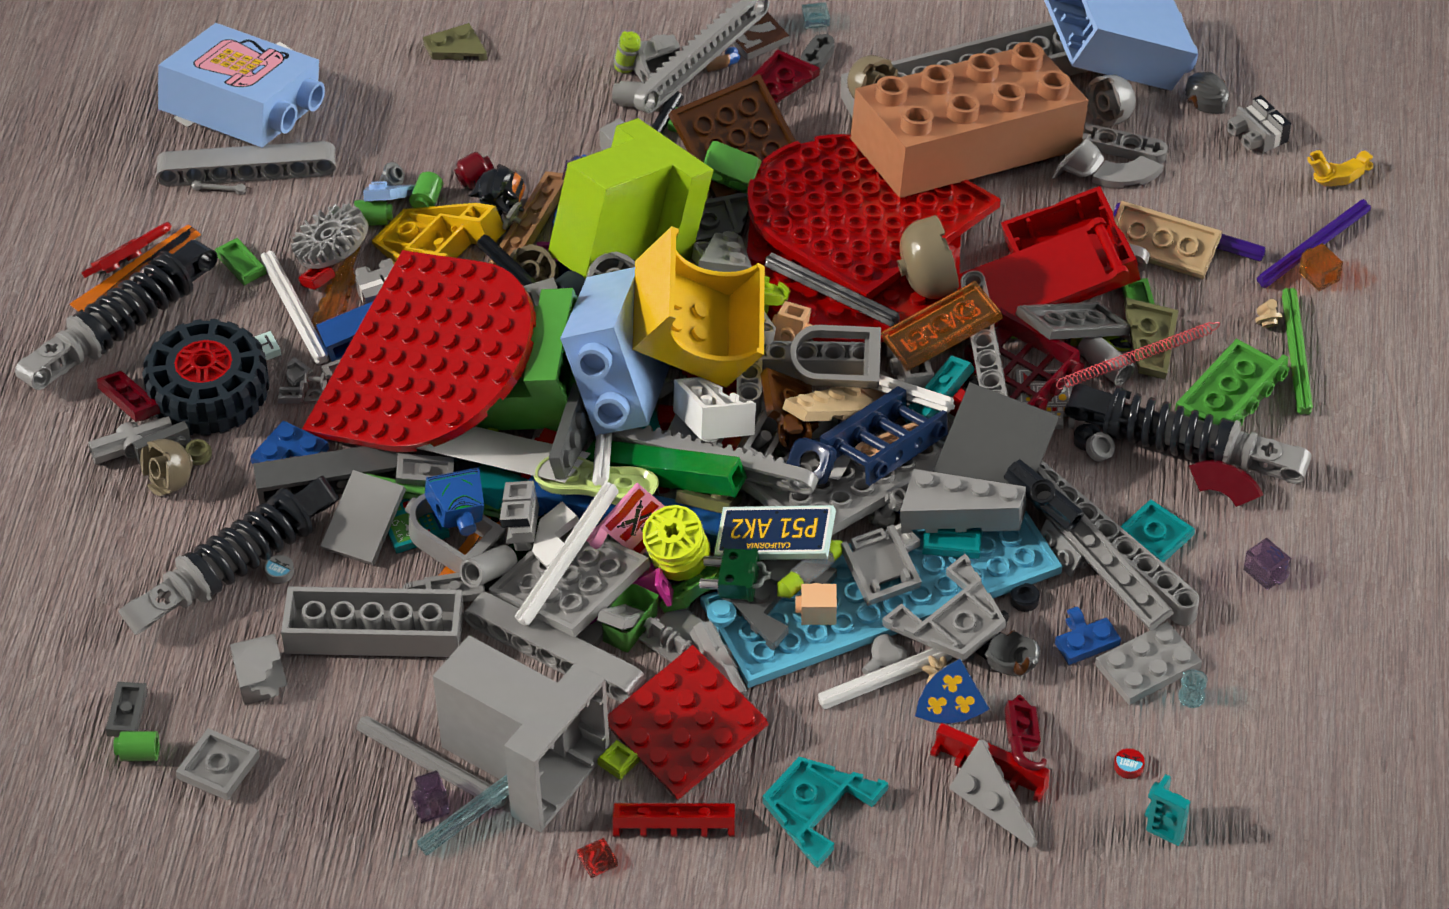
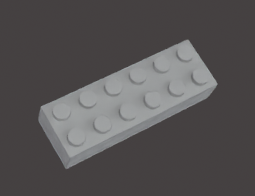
M288 586L281 630L285 654L450 657L461 644L464 613L462 590Z

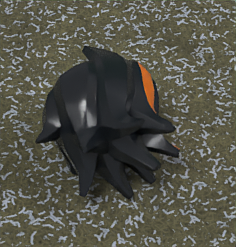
M498 164L497 169H492L482 174L476 183L475 189L468 196L479 198L481 204L496 206L502 220V212L507 215L512 206L522 199L525 185L517 172H513L506 166ZM520 206L518 210L523 212L524 208Z

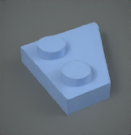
M374 181L363 190L364 201L393 200L411 196L415 185L387 186V181Z

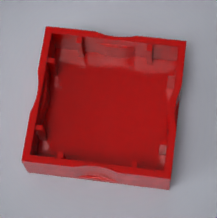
M1100 186L1068 197L1055 205L1036 209L1001 222L1005 243L1012 254L1083 227L1094 218H1104L1107 224L1106 230L1122 264L1130 272L1129 279L1122 283L1113 282L1060 303H1079L1141 280L1137 259L1124 233L1116 225L1113 211ZM1088 234L1106 274H1109L1113 271V268L1097 234Z

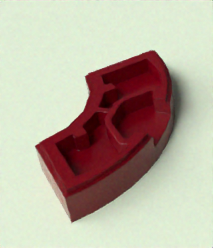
M1206 460L1188 466L1200 492L1206 490L1222 492L1232 500L1236 507L1264 495L1258 484L1249 474L1223 461Z

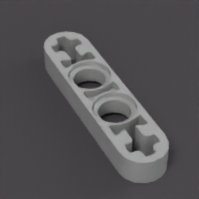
M1088 123L1084 125L1082 142L1091 134L1089 140L1101 153L1131 160L1144 156L1160 164L1164 163L1167 159L1168 146L1162 140ZM1108 138L1112 140V142L1103 143L1100 141V139ZM1134 144L1137 147L1134 149L1126 148L1124 145Z

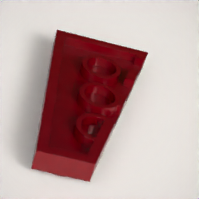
M777 49L753 76L760 74L775 103H778L820 75V68Z

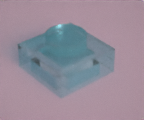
M826 2L802 5L805 29L830 26V16Z

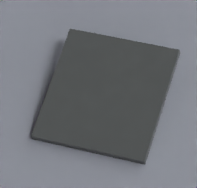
M969 382L933 472L1010 484L1004 479V475L1010 465L1019 459L1035 472H1038L1059 416Z

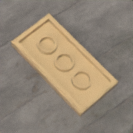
M1121 201L1114 217L1116 225L1124 233L1128 243L1143 247L1149 252L1150 258L1148 263L1204 280L1221 239V230L1125 201Z

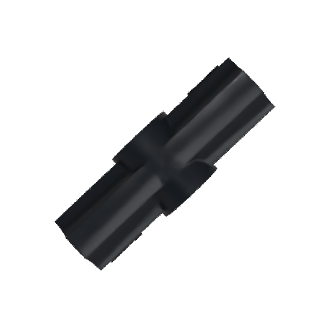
M1021 459L1013 462L1007 469L1004 479L1012 485L1025 486L1026 498L1033 503L1037 510L1047 514L1067 532L1074 529L1080 523L1084 516V511L1059 492L1050 480L1041 477ZM1043 491L1051 493L1047 499L1041 500L1037 498L1038 494Z

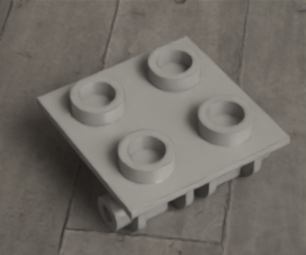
M687 609L667 612L660 619L649 617L644 624L647 631L639 637V640L672 662L690 646H695L690 632L693 626L704 621Z

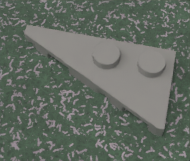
M979 739L949 789L1025 844L1035 848L1038 842L1035 839L1034 830L1019 809L1020 804L1014 792L1004 780V773L1000 766L996 765L988 750L990 748L988 743Z

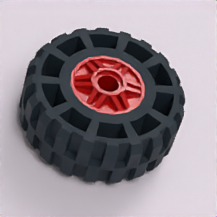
M199 319L185 325L184 323L177 325L172 331H167L161 335L158 342H154L148 351L149 354L144 359L142 376L145 390L150 399L156 401L160 409V414L155 416L158 419L169 416L172 426L185 421L190 435L196 433L208 436L211 433L220 432L221 434L228 432L229 429L235 426L238 428L245 424L249 417L252 418L259 411V406H262L267 398L270 381L266 356L262 345L258 339L253 337L252 333L243 327L239 328L233 322H221L219 319H210V321Z

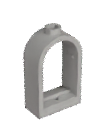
M808 326L795 336L791 346H785L784 362L790 363L795 375L809 385L878 388L881 327ZM811 338L865 339L864 375L817 374L809 372L798 362L797 350L802 343Z
M425 493L418 498H412L406 506L405 511L410 514L408 533L412 542L419 549L456 573H459L460 565L464 560L504 545L506 529L483 515L482 521L475 523L477 527L475 533L482 538L464 555L418 523L417 520L420 517L434 512L425 497Z

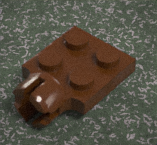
M766 367L760 373L767 417L777 422L778 437L781 444L791 449L797 439H812V433L819 425L818 421H803L782 408L786 398L795 397L799 394L813 393L812 385Z

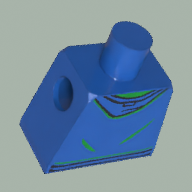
M479 468L426 477L425 497L442 527L451 528L458 526L461 535L468 536L473 534L477 530L475 523L483 519L484 510Z

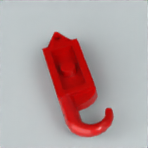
M165 222L92 262L89 268L81 272L82 275L86 278L97 272L105 271L108 274L120 267L118 262L125 258L130 261L142 254L140 249L166 234L172 227L171 223Z

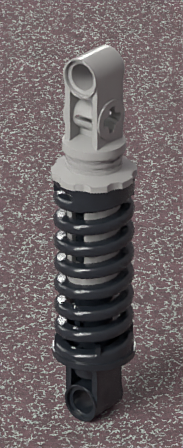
M198 240L187 242L185 246L173 254L161 251L157 257L140 268L139 272H134L129 276L128 280L121 281L117 288H111L106 295L98 297L96 302L88 304L84 311L80 310L73 316L67 317V329L59 331L50 341L45 342L33 353L22 358L15 368L16 376L32 388L42 390L59 376L67 373L73 366L81 364L85 357L88 356L91 359L98 360L102 357V354L113 347V340L121 342L125 338L124 332L132 334L136 330V325L143 326L146 324L147 317H156L158 309L166 310L169 306L168 301L175 303L179 298L193 292L192 282L213 269L218 259L216 251Z
M1084 384L1074 385L1064 409L1065 414L1072 419L1103 427V433L1108 434L1111 438L1120 440L1127 435L1130 443L1135 444L1141 439L1142 445L1146 448L1152 447L1156 442V448L1160 452H1165L1170 447L1172 455L1179 456L1184 451L1185 458L1190 461L1194 460L1199 454V461L1212 459L1223 461L1229 465L1240 466L1245 471L1248 469L1264 475L1284 479L1294 484L1304 481L1312 458L1311 453L1303 447L1288 445L1274 439H1267L1258 436V433L1251 432V434L1241 431V422L1238 420L1233 421L1222 418L1219 425L1213 424L1214 416L1212 414H1207L1204 421L1199 420L1198 410H1192L1189 417L1184 415L1185 408L1181 405L1177 407L1176 412L1169 411L1171 404L1167 401L1163 402L1160 412L1154 411L1156 399L1153 397L1148 399L1146 408L1140 407L1142 395L1139 393L1134 395L1132 404L1126 403V399H1130L1132 392L1120 386H1117L1114 393L1111 394Z
M324 475L311 482L295 495L287 489L281 488L275 495L269 498L267 504L262 503L258 505L255 512L249 511L244 514L242 520H235L230 528L225 527L220 530L218 536L213 535L209 537L206 544L197 545L193 552H187L182 556L176 557V569L163 574L162 583L127 603L118 611L132 632L138 635L179 605L187 608L196 598L201 602H209L216 593H220L223 590L221 580L227 585H232L235 582L234 573L240 577L247 575V566L252 569L259 567V557L267 561L272 557L271 549L277 553L283 551V541L291 545L295 543L296 535L303 537L311 534L312 523L310 518L331 507L340 497ZM164 597L166 599L165 603H158L156 601L157 598L162 599Z

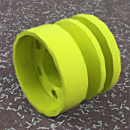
M665 506L655 511L646 520L642 531L643 542L655 569L661 568L667 579L675 581L688 580L701 573L706 567L703 564L704 556H710L711 553L710 544L702 523L695 512L684 506Z

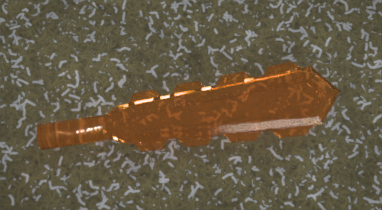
M360 247L347 257L343 265L334 272L336 276L331 279L332 283L327 285L324 291L326 296L321 298L318 304L319 311L315 312L311 319L318 334L317 324L339 316L347 310L348 302L346 299L351 297L352 288L350 286L354 285L356 281L353 267Z

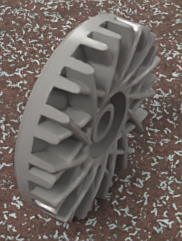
M343 203L341 209H339L334 204L332 208L328 207L329 212L326 216L321 210L318 211V215L313 214L316 223L309 224L307 220L304 221L306 225L300 226L303 233L295 232V237H293L294 243H291V249L301 265L311 269L330 267L343 261L360 247L367 235L368 223L358 207H352L350 203Z

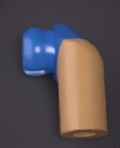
M736 47L727 48L725 55L716 57L706 66L707 71L711 72L737 64L740 60L738 49Z

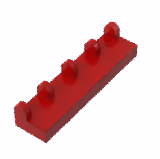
M941 723L936 731V742L930 751V755L937 757L939 752L942 751L956 757L954 766L961 768L979 739ZM988 743L990 747L988 750L996 765H999L1004 773V779L1010 781L1009 785L1012 791H1015L1018 785L1035 792L1033 800L1039 802L1048 788L1050 769L1045 767L1040 770L1023 768L1014 761L1012 753Z
M614 803L613 837H619L620 828H640V837H647V828H671V837H677V828H701V837L708 836V828H728V836L735 837V803Z

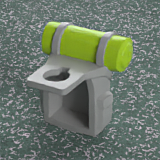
M624 31L619 36L617 43L618 47L614 55V68L620 73H629L634 70L641 82H647L650 79L649 74L655 72L656 68L663 67V62H669V57L676 56L675 52L680 51V45L673 34L655 35L649 41H641L637 33Z

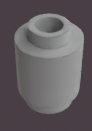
M620 81V83H614L612 89L613 103L619 104L622 107H635L634 96L636 91L645 82ZM648 94L647 97H646L645 104H646L647 101H648L649 94Z

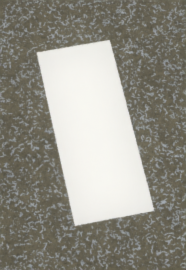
M474 426L464 434L436 447L429 444L417 448L535 476L536 467L543 459L550 455L553 444ZM581 451L579 457L586 459L591 453ZM577 459L574 466L578 468L583 461ZM549 460L538 471L539 477L565 483L569 478L555 479ZM572 468L568 476H571L576 469Z

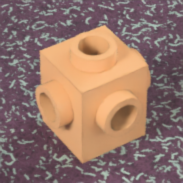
M785 301L778 314H775L772 320L776 327L774 341H793L801 330L812 326V324H809L811 308Z

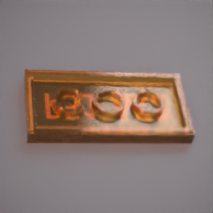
M973 281L881 332V336L900 363L909 371L1003 319L1001 311L979 284Z

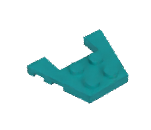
M798 757L764 793L762 803L810 862L818 868L834 851V842L822 836L813 828L846 792L873 807L888 791L889 783L878 779L877 782L865 779L863 774L856 772L847 774L835 770V766Z

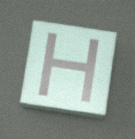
M271 331L255 336L262 345L266 360L281 355V349Z

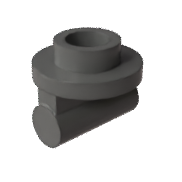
M389 162L385 164L379 181H387V186L402 185L404 182L403 169L397 163Z

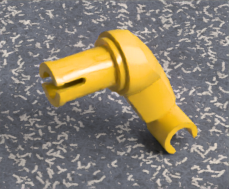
M1320 150L1311 152L1309 154L1311 157L1307 158V161L1315 171L1313 174L1314 179L1323 186L1348 185L1362 176L1365 170L1369 171L1373 168V163L1369 161L1373 159V156L1365 150L1361 151L1356 159L1352 158L1341 164L1328 163Z

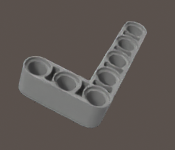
M773 341L772 344L764 345V355L737 378L739 401L743 403L753 401L756 403L755 418L762 410V382L760 373L766 367L793 378H798L793 372L791 364L784 362L785 346H791L793 341ZM805 341L797 350L798 362L809 372L817 374L864 375L865 343Z

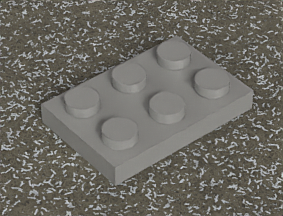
M1166 622L1154 630L1148 631L1096 657L1095 665L1128 705L1199 670L1202 660L1170 623Z

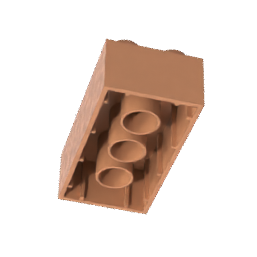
M1022 42L1016 44L1011 50L991 55L978 53L970 56L967 61L947 66L930 65L924 68L923 72L903 77L885 76L880 78L875 84L856 88L850 139L899 198L962 182L963 180L1071 153L1082 143L1088 99L1047 56L1042 47L1036 43Z

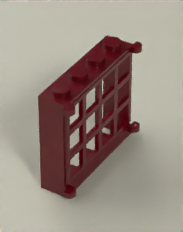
M999 308L997 310V315L999 316L998 327L995 329L1000 355L1011 360L1003 369L1005 383L1016 388L1010 398L1017 399L1022 393H1025L1032 397L1027 404L1045 410L1050 400L1062 392L1065 385L1063 377L1083 370L1084 364L1080 362L1079 350L1059 339L1049 340L1019 317ZM1012 336L1027 343L1017 355L1002 348ZM968 345L964 350V357L966 361L972 363L975 368L973 373L976 375L973 349L971 345ZM1033 347L1048 355L1037 367L1023 359ZM1053 359L1062 362L1063 365L1054 375L1044 371ZM1017 364L1032 372L1022 384L1007 376ZM1038 375L1048 380L1038 392L1028 388Z

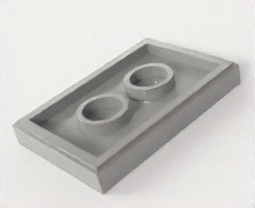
M353 470L322 541L321 548L374 566L406 488L402 485Z

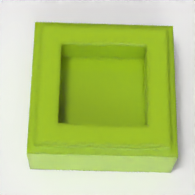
M618 740L597 758L598 765L619 780L640 762L637 754Z

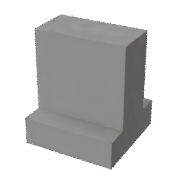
M470 635L433 675L442 748L507 783L511 816L541 833L598 765L597 758L610 747L606 679L575 662L557 683Z

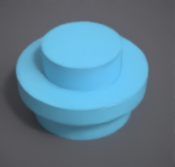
M717 600L709 605L707 617L716 627H728L736 618V608L727 600Z

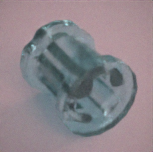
M1190 669L1183 673L1179 700L1188 708L1199 707L1205 701L1204 690L1208 678L1202 671Z

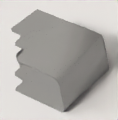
M275 634L230 644L244 705L278 696L279 688L285 687L287 681Z

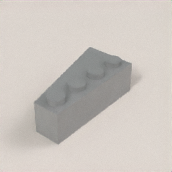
M914 469L900 510L901 534L912 533L914 529H926V533H938V529L955 528V532H967L966 530L970 528H981L982 531H1018L1021 528L1026 511V487Z

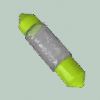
M831 540L828 559H803L790 570L789 574L777 583V596L790 599L801 590V584H811L842 556L843 548L841 543L843 541Z

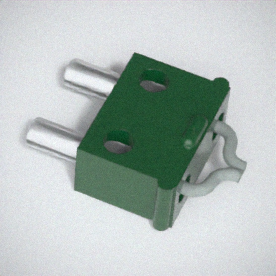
M724 548L722 557L704 556L703 560L704 566L720 567L719 579L701 578L699 586L701 589H718L719 598L746 599L748 602H752L755 597L756 588L761 587L765 580L771 578V572H768L765 564L759 561L757 548H752V550ZM759 566H760V567H762V572H763V574H765V576H763V577L760 579V582L757 584V578H758V572H759Z

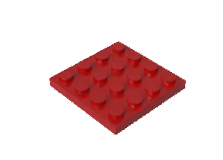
M694 645L685 650L608 714L609 729L624 745L637 754L640 762L677 800L769 725L767 719Z

